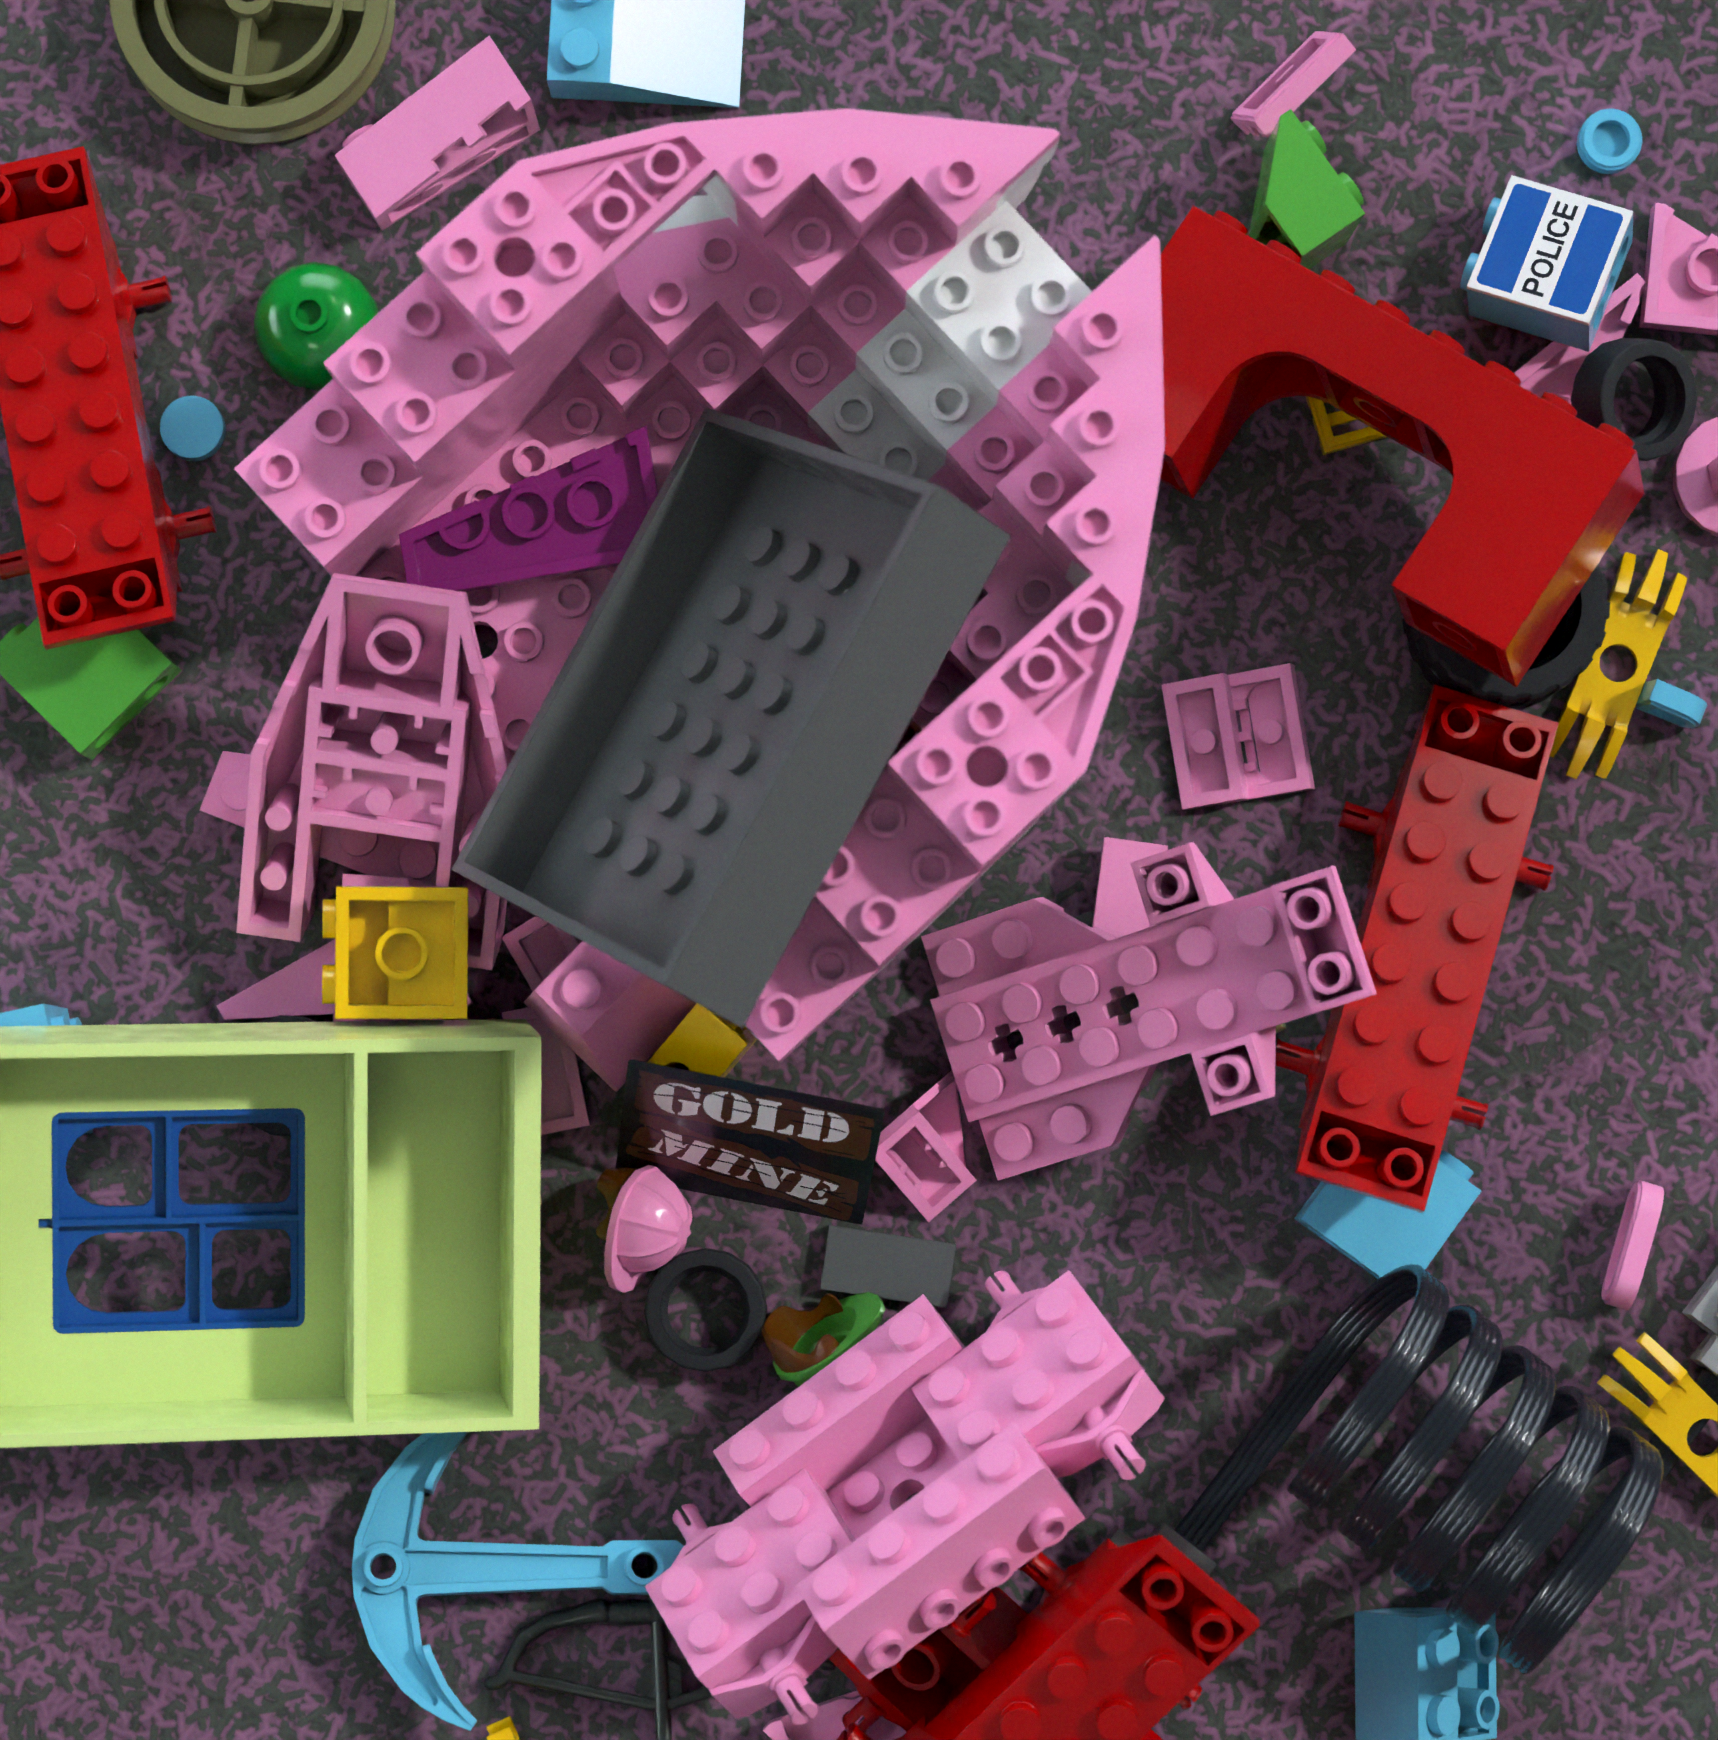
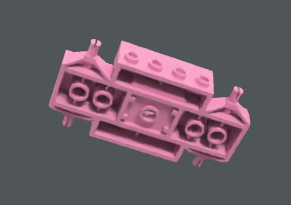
M1070 1270L1047 1287L1027 1291L1023 1294L1006 1271L994 1273L1005 1289L1003 1292L989 1276L985 1282V1289L993 1297L1001 1310L995 1316L988 1330L966 1347L924 1294L713 1450L735 1489L750 1508L732 1522L708 1528L696 1505H682L681 1508L689 1521L678 1509L674 1512L672 1520L686 1540V1545L682 1547L671 1567L644 1587L697 1679L735 1719L750 1716L779 1700L790 1715L792 1723L795 1725L808 1723L809 1721L801 1708L813 1719L818 1712V1707L804 1688L808 1684L806 1679L837 1648L870 1680L882 1670L898 1663L906 1652L938 1628L950 1624L961 1611L992 1588L1005 1583L1017 1569L1047 1547L1060 1542L1067 1535L1068 1531L1086 1519L1058 1478L1073 1475L1103 1457L1105 1460H1110L1123 1480L1136 1478L1125 1463V1457L1128 1458L1139 1474L1143 1472L1146 1463L1130 1443L1133 1441L1131 1436L1158 1411L1165 1398ZM914 1493H917L916 1495H914L912 1498H910L908 1501H906V1502L904 1503V1501H905L909 1496H911V1495L914 1494Z

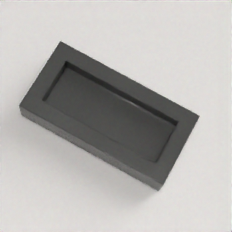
M829 1225L820 1289L851 1294L871 1292L879 1295L880 1298L911 1303L924 1294L933 1306L947 1308L956 1244Z

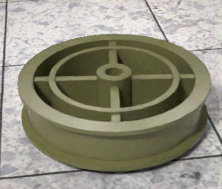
M109 0L113 27L119 45L128 63L155 101L175 119L204 135L222 141L252 145L276 144L304 137L328 126L351 109L368 91L386 60L392 42L396 13L395 0Z

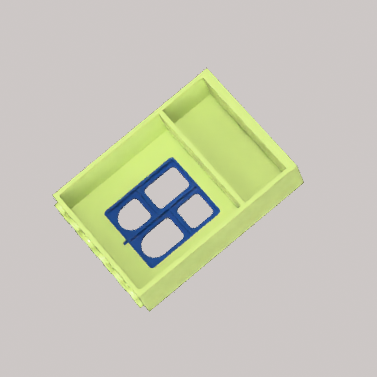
M526 1019L0 1026V1448L539 1429L541 1036ZM283 1123L290 1130L289 1195L286 1199L279 1202L207 1204L184 1202L179 1196L180 1131L183 1127L190 1124ZM140 1125L146 1127L152 1136V1194L146 1203L141 1205L105 1206L90 1203L77 1195L68 1182L65 1168L68 1151L77 1138L91 1129L104 1126ZM282 1229L290 1236V1298L284 1306L276 1308L222 1309L213 1303L212 1240L216 1233L223 1230ZM173 1231L178 1232L185 1239V1301L176 1310L134 1312L91 1310L78 1302L69 1289L66 1277L69 1258L77 1246L91 1236L105 1233Z

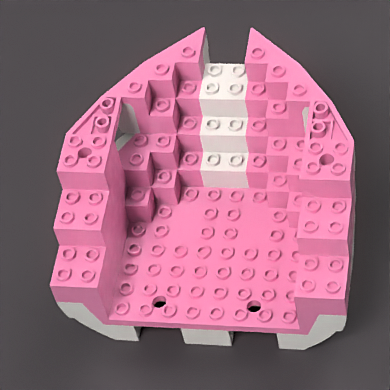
M836 109L671 123L519 160L416 253L424 272L323 363L333 377V380L234 468L331 577L334 573L407 584L399 539L400 533L475 500L485 499L510 488L509 485L532 475L537 476L569 462L575 456L594 448H601L644 426L647 427L659 493L705 407L937 484L1011 535L744 1025L779 1063L788 1057L928 928L1008 849L1022 838L1035 822L1082 777L1087 770L1136 622L1165 448L1160 240L1154 235L1092 292L1016 211V208L1026 199L1040 176L1043 166L1051 160L1060 138V133L1056 129L857 109ZM701 188L708 194L701 196H693ZM618 566L466 592L474 626L486 625L497 633L498 643L492 655L482 659L508 766Z

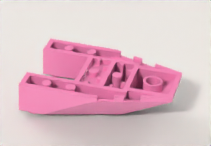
M337 573L332 575L250 754L236 933L295 942L301 941L315 911L323 825L440 842L435 887H468V967L486 970L493 969L503 941L501 937L504 935L507 900L451 870L508 767L466 592Z

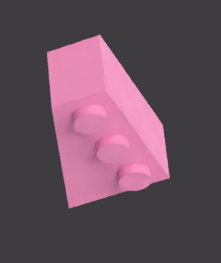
M489 35L374 125H366L350 134L342 143L343 149L336 153L335 157L342 171L383 231L540 131V127L530 96Z

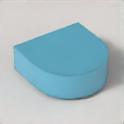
M1655 679L1645 682L1635 708L1678 726L1695 728L1700 725L1708 704L1690 692Z

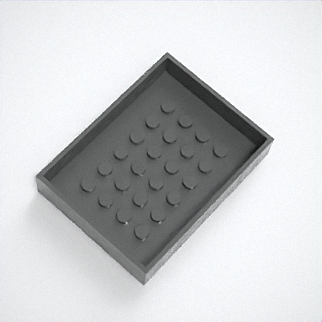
M705 407L451 870L743 1028L1011 535L937 484Z

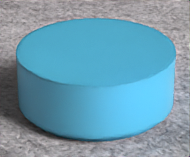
M1603 109L1595 112L1584 122L1577 136V149L1582 161L1590 169L1602 174H1615L1628 168L1637 158L1642 147V133L1638 123L1632 116L1618 109Z
M184 396L173 401L163 412L160 420V434L164 444L177 457L187 461H201L211 457L220 449L225 439L226 426L222 414L209 400L199 396Z

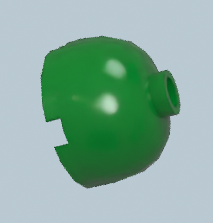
M310 262L289 267L269 282L258 299L254 318V331L258 350L273 372L280 378L297 387L320 391L333 380V377L323 363L379 313L377 304L361 280L338 266Z

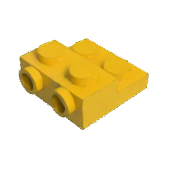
M336 886V899H323L322 938L336 939L335 965H322V1004H335V1019H467L468 887Z

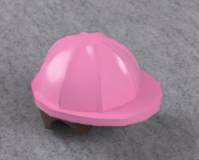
M651 1165L640 1169H606L600 1175L596 1185L597 1190L606 1198L609 1207L606 1218L596 1228L598 1237L606 1241L604 1274L609 1287L622 1293L632 1291L645 1278L648 1271H653L680 1255L685 1249L687 1238L691 1234V1206L675 1183L657 1167Z

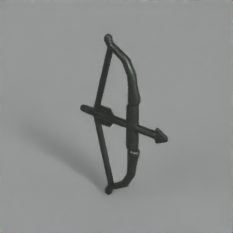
M652 1526L647 1530L643 1540L666 1539L658 1527ZM642 1554L641 1556H647L649 1578L655 1574L657 1563L652 1556ZM650 1595L649 1599L624 1600L610 1602L609 1604L604 1598H596L573 1607L545 1613L518 1631L503 1659L498 1673L489 1675L484 1680V1686L489 1691L500 1690L506 1684L513 1683L654 1711L656 1740H672L671 1710L713 1697L705 1686L682 1693L681 1667L668 1659L667 1625ZM595 1624H610L616 1627L650 1625L652 1661L640 1670L642 1696L515 1670L529 1643L553 1629ZM828 1658L818 1668L828 1671L834 1670L837 1666Z

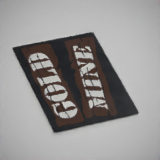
M629 1060L616 1168L640 1169L651 1165L664 1173L675 1183L678 1189L862 1225L885 1110L878 1107L674 1067Z

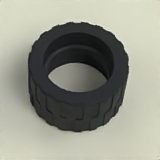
M1597 565L1563 616V626L1556 644L1542 660L1530 666L1517 687L1406 624L1405 619H1403L1404 635H1407L1410 646L1408 651L1413 662H1417L1423 671V677L1432 686L1438 685L1516 710L1526 705L1531 707L1571 683L1576 676L1584 672L1593 661L1592 656L1595 651L1601 647L1606 634L1604 631L1606 620L1610 614V602H1607L1606 593L1608 585L1605 574L1601 573Z

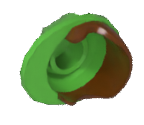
M871 1292L851 1295L841 1300L828 1293L821 1298L819 1305L812 1310H797L788 1306L778 1307L770 1313L762 1326L763 1338L774 1359L773 1365L781 1380L792 1381L799 1387L872 1333L882 1321L885 1307L879 1295Z

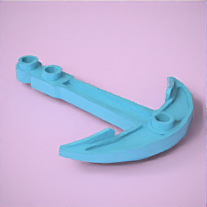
M469 1432L423 1433L405 1447L372 1490L354 1541L352 1560L353 1596L371 1650L401 1691L421 1708L436 1717L471 1731L477 1720L461 1704L448 1686L433 1655L430 1644L422 1646L417 1610L419 1598L424 1596L603 1589L611 1595H649L644 1586L671 1567L684 1545L677 1540H612L602 1547L424 1541L419 1539L418 1531L425 1492L434 1494L438 1481L451 1455ZM647 1554L655 1559L657 1570L653 1576L640 1578L634 1574L632 1562L639 1555ZM387 1555L395 1560L396 1570L390 1578L381 1580L372 1575L371 1565L377 1557Z

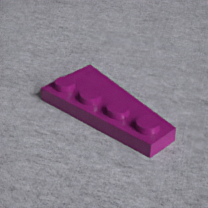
M644 426L626 434L625 437L601 448H594L575 456L569 462L537 476L532 475L509 485L510 488L485 499L475 500L400 533L399 539L407 584L469 592L619 566L658 495L647 427Z

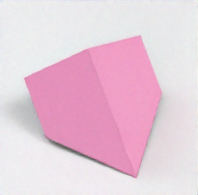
M952 1070L881 1131L875 1162L928 1222L977 1181L966 1168L958 1087Z

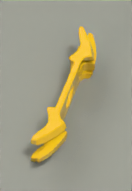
M1660 549L1656 551L1631 604L1623 602L1629 592L1636 555L1624 552L1613 587L1607 599V602H1610V614L1605 624L1604 631L1606 634L1601 647L1592 656L1593 661L1584 672L1577 676L1572 691L1557 721L1559 724L1550 753L1552 758L1558 752L1579 713L1585 716L1565 774L1575 780L1589 759L1605 726L1609 725L1612 728L1595 773L1600 778H1607L1626 737L1629 721L1662 639L1681 601L1687 578L1677 573L1658 615L1650 613L1659 594L1668 558V553ZM1610 646H1623L1635 658V671L1626 681H1611L1603 675L1600 669L1599 661L1601 654Z
M1643 1332L1636 1342L1672 1378L1673 1382L1668 1385L1631 1354L1618 1347L1612 1356L1649 1395L1653 1403L1648 1407L1605 1374L1597 1384L1628 1409L1645 1427L1650 1429L1718 1498V1447L1714 1452L1700 1456L1694 1454L1687 1443L1688 1431L1696 1421L1711 1419L1718 1425V1405L1689 1376L1687 1370L1656 1341Z

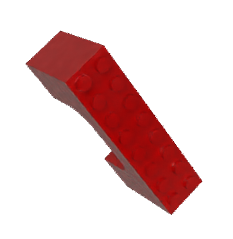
M1193 205L1160 254L1165 448L1159 480L1193 499L1244 422L1265 404L1289 396H1307L1322 400L1437 464L1453 478L1450 494L1443 508L1391 586L1406 624L1517 687L1644 495L1637 450L1633 449L1634 442L1625 433L1611 425L1601 423L1598 428H1595L1576 417L1578 414L1576 409L1553 393L1544 392L1539 397L1519 386L1521 384L1519 377L1503 365L1494 361H1488L1483 366L1464 355L1465 349L1447 334L1433 330L1430 335H1427L1409 325V317L1396 306L1384 300H1377L1375 305L1356 296L1354 294L1356 292L1355 288L1340 275L1329 270H1323L1318 275L1300 265L1302 262L1301 258L1284 244L1275 240H1269L1267 245H1264L1247 235V228L1233 216L1217 210L1212 216Z

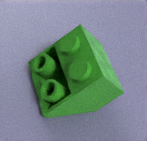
M1290 109L1280 116L1264 148L1249 236L1264 245H1267L1269 240H1275L1284 244L1301 258L1302 262L1300 265L1311 269L1347 244L1365 215V212L1360 207L1364 201L1354 181L1344 172L1337 174L1323 155L1327 149L1317 129L1307 120L1301 123Z

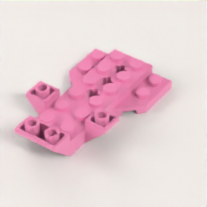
M1191 842L1130 863L1149 924L1152 927L1116 938L1098 927L1092 928L1063 912L1064 908L1044 897H1039L921 936L940 996L930 999L968 1122L979 1120L997 1180L999 1181L1121 1143L1131 1122L1129 1116L1142 1088L1148 1086L1158 1063L1191 1053L1210 1116L1274 1097L1276 1026L1376 994L1336 866H1330L1234 899L1196 844ZM1135 993L1139 1007L1134 1008L1129 1013H1125L1121 1006V999L1126 995ZM1077 1012L1081 1026L1075 1027L1072 1031L1068 1032L1064 1025V1017L1067 1014ZM1020 1031L1023 1037V1044L1011 1050L1007 1036L1012 1032Z

